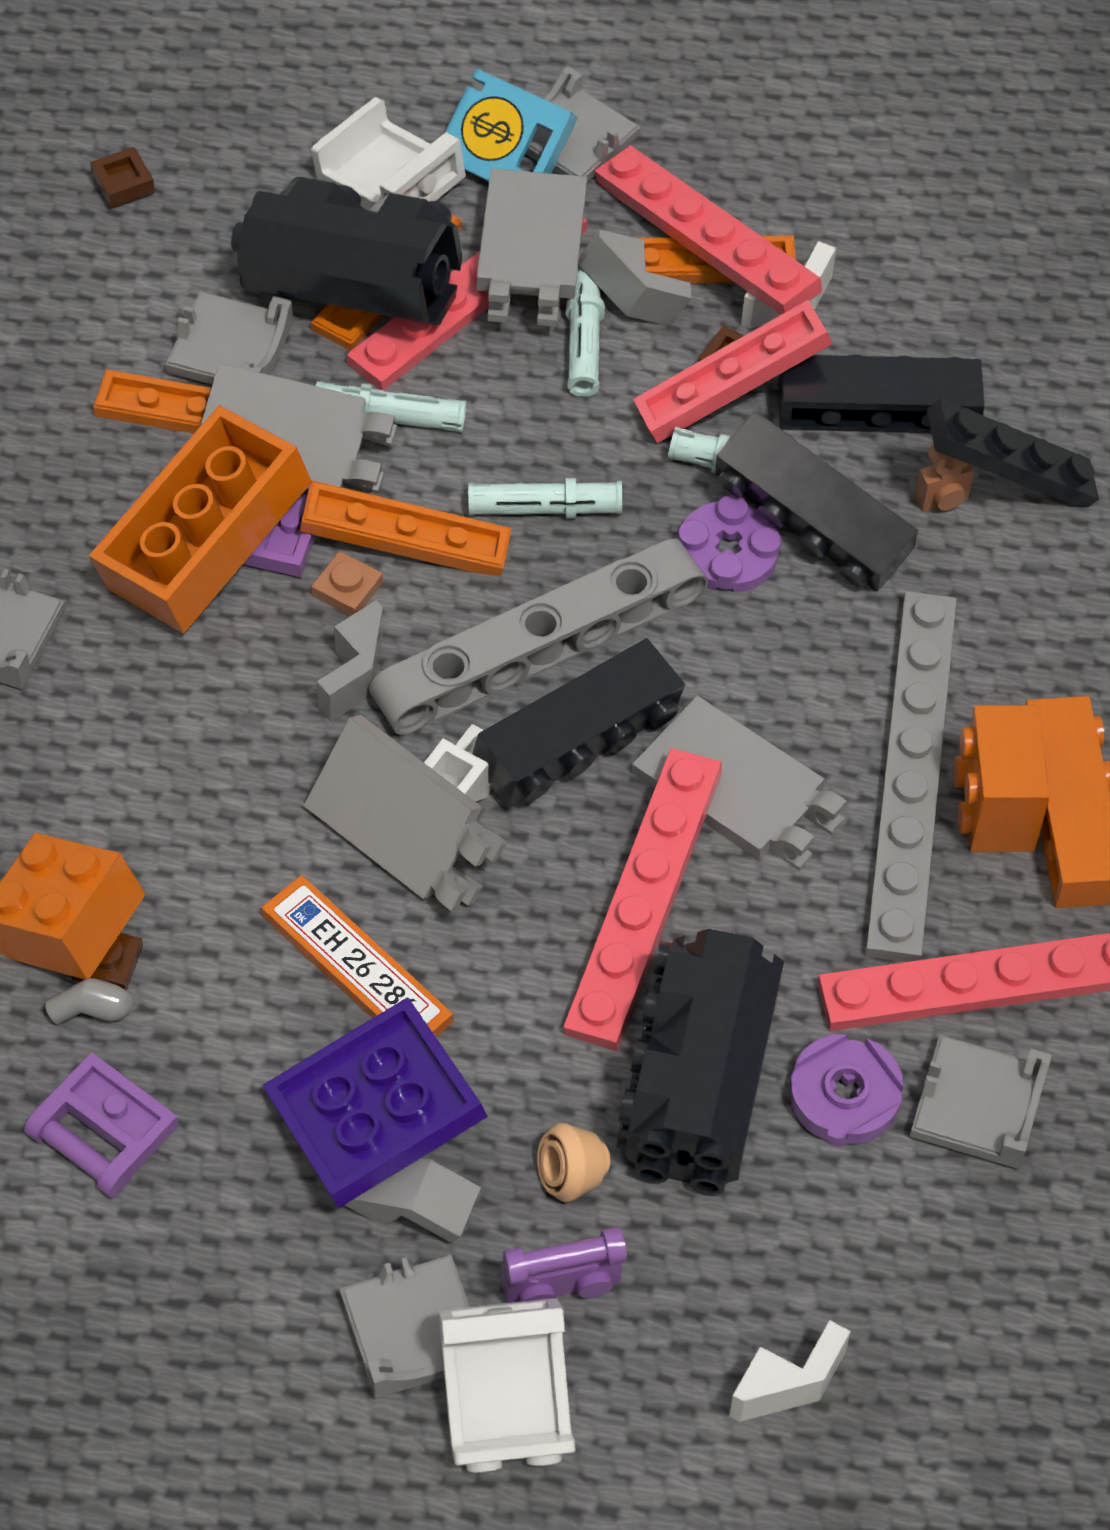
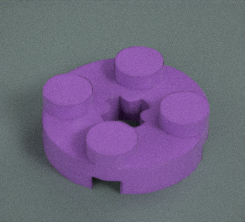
M727 495L722 497L719 502H712L697 508L684 520L678 532V540L682 542L708 578V589L715 591L716 588L724 590L733 589L732 592H745L763 584L775 570L781 546V537L776 526L768 522L760 514L757 508L748 505L742 497ZM720 540L737 541L739 552L734 554L729 549L720 552L718 550Z
M833 1034L814 1041L800 1053L790 1079V1103L800 1123L812 1134L823 1138L828 1144L842 1147L848 1144L865 1143L885 1133L893 1124L902 1103L903 1075L894 1057L879 1043L867 1038L865 1043L857 1040H847L848 1034ZM841 1079L846 1085L856 1083L859 1086L855 1094L856 1098L846 1099L836 1095L835 1081Z

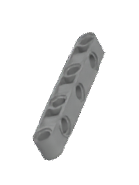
M668 539L445 639L423 652L386 668L374 677L370 683L369 692L395 733L399 735L410 734L692 603L706 590L709 583L708 578L680 540ZM444 677H454V679H443V678H444Z

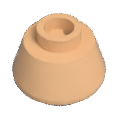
M567 1123L553 1125L542 1137L538 1147L537 1164L541 1182L551 1195L562 1202H571L598 1187L602 1183L604 1176L608 1173L610 1155L607 1146L593 1132Z

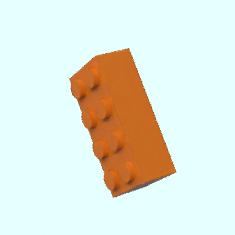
M218 405L90 553L89 558L107 590L184 634L309 487L312 480L296 446Z

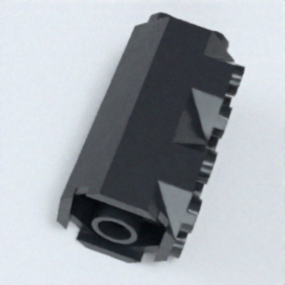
M295 177L290 181L287 188L279 194L265 191L256 192L243 222H238L233 228L231 247L233 251L238 252L237 261L242 288L440 325L453 304L458 285L449 284L451 270H461L463 256L458 227L451 222L452 215L450 210L437 201L429 202L422 198L385 193L374 206L366 210L360 205L361 197L359 193L350 186H338L332 182Z
M706 929L697 932L696 940L692 943L685 944V936L674 938L672 943L660 942L654 969L656 976L653 990L649 989L643 1014V1032L641 1039H637L631 1065V1072L633 1073L630 1088L625 1089L619 1115V1123L621 1124L616 1148L626 1150L625 1156L636 1163L634 1174L644 1181L663 1183L667 1179L690 1183L691 1187L700 1193L717 1195L724 1192L726 1183L739 1179L784 961L775 954L772 963L763 957L764 945L752 937Z

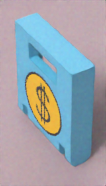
M475 68L472 78L478 83L483 84L484 87L482 91L470 86L466 87L445 131L460 139L465 171L488 182L491 168L525 171L520 169L519 166L540 125L552 134L533 172L552 173L578 117L571 111Z

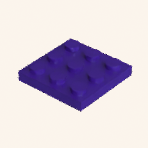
M409 997L263 1084L269 1098L338 1209L488 1117L481 1102Z

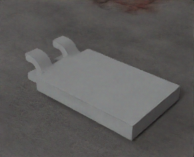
M491 168L477 272V291L489 292L488 321L508 323L511 294L539 296L538 326L557 327L560 298H575L587 177Z
M223 363L218 364L201 425L218 405H221L296 446L311 480L342 488L345 484L379 493L384 478V472H381L382 464L368 460H357L362 439L392 447L397 431V425L394 424L395 416L379 412L364 413L367 403L363 397Z
M698 695L632 763V774L655 789L670 748L722 761V775L704 823L759 861L768 851H771L800 871L812 857V853L807 849L814 843L815 837L806 830L795 826L804 816L830 835L844 822V817L840 813L846 807L847 800L832 791H823L825 781L823 777Z
M362 715L349 717L304 804L305 808L421 898H430L435 894L437 900L450 911L456 910L461 901L467 906L473 904L483 887L477 881L453 867L459 854L461 853L466 860L476 867L482 864L485 857L490 861L498 860L507 843L500 836L476 822L483 808Z

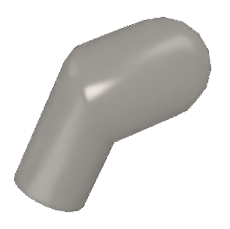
M90 978L46 1000L45 1008L51 1020L57 1025L80 1013L106 1021H117L130 1014L133 1008V999L128 991L118 985L97 978Z

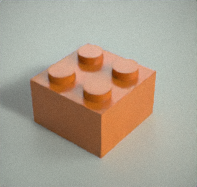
M974 705L970 726L961 728V756H955L953 764L955 788H964L965 801H960L958 805L959 833L969 834L970 852H1035L1050 798L1039 705Z
M35 832L0 882V953L14 961L81 979H90L146 894L121 853Z

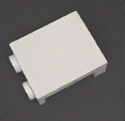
M374 97L330 133L321 138L311 149L317 180L336 183L338 186L347 185L352 187L359 193L361 197L360 205L366 210L374 206L385 193L422 198L429 202L436 201L466 177L460 139L445 132L432 144L391 123L387 118L385 102L377 97Z
M551 1298L439 1310L450 1442L455 1465L466 1464V1470L470 1472H487L502 1468V1460L526 1458L528 1465H549L562 1461V1454L575 1452L574 1437L571 1433L562 1332H565L563 1308L559 1300Z

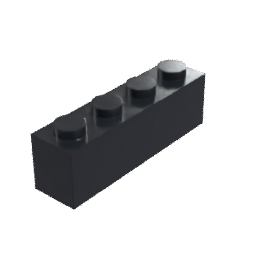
M857 354L847 356L813 355L779 374V428L781 430L931 434L927 409L940 398L983 415L985 404L981 359H962L959 357H881Z
M755 410L716 456L715 474L719 476L718 481L724 489L736 497L741 498L744 495L759 506L760 514L768 522L780 528L785 525L799 535L800 543L810 553L820 558L826 555L840 566L842 575L857 587L864 588L865 585H868L878 592L915 548L919 530Z
M646 638L481 731L477 735L472 754L488 763V783L508 808L525 798L528 802H531L544 795L551 788L554 781L566 774L574 777L584 772L592 765L597 756L609 749L612 752L624 749L636 738L638 732L652 725L654 728H659L667 724L679 711L678 703L685 683L649 639Z

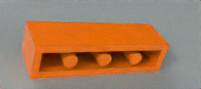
M1090 696L1026 700L1025 705H1039L1050 796L1040 832L1055 908L1110 905V761H1103L1101 748L1104 744L1101 716L1093 715Z

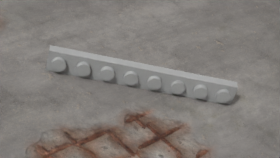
M905 591L865 957L900 962L921 960L957 600L955 597Z

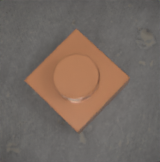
M339 551L311 586L312 596L352 616L365 607L382 585L383 573Z

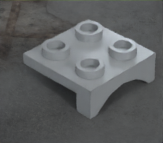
M567 66L544 98L555 105L573 112L578 117L553 172L562 175L585 176L588 182L595 176L594 171L623 151L640 135L641 127L583 91V75ZM539 125L525 154L538 162L552 133Z
M200 291L192 308L184 306V318L179 317L177 340L165 363L166 373L212 385L219 363L270 375L293 325L292 301L273 296L269 309Z
M4 569L0 576V682L23 689L66 607L64 600L31 590L23 574L19 573L15 583H12L10 570Z
M939 1035L910 1137L1020 1170L1052 1055L1030 1049L1027 1060Z
M452 1255L412 1266L406 1257L401 1259V1269L392 1271L389 1262L383 1265L378 1277L340 1288V1296L375 1399L445 1378L438 1311L470 1307Z

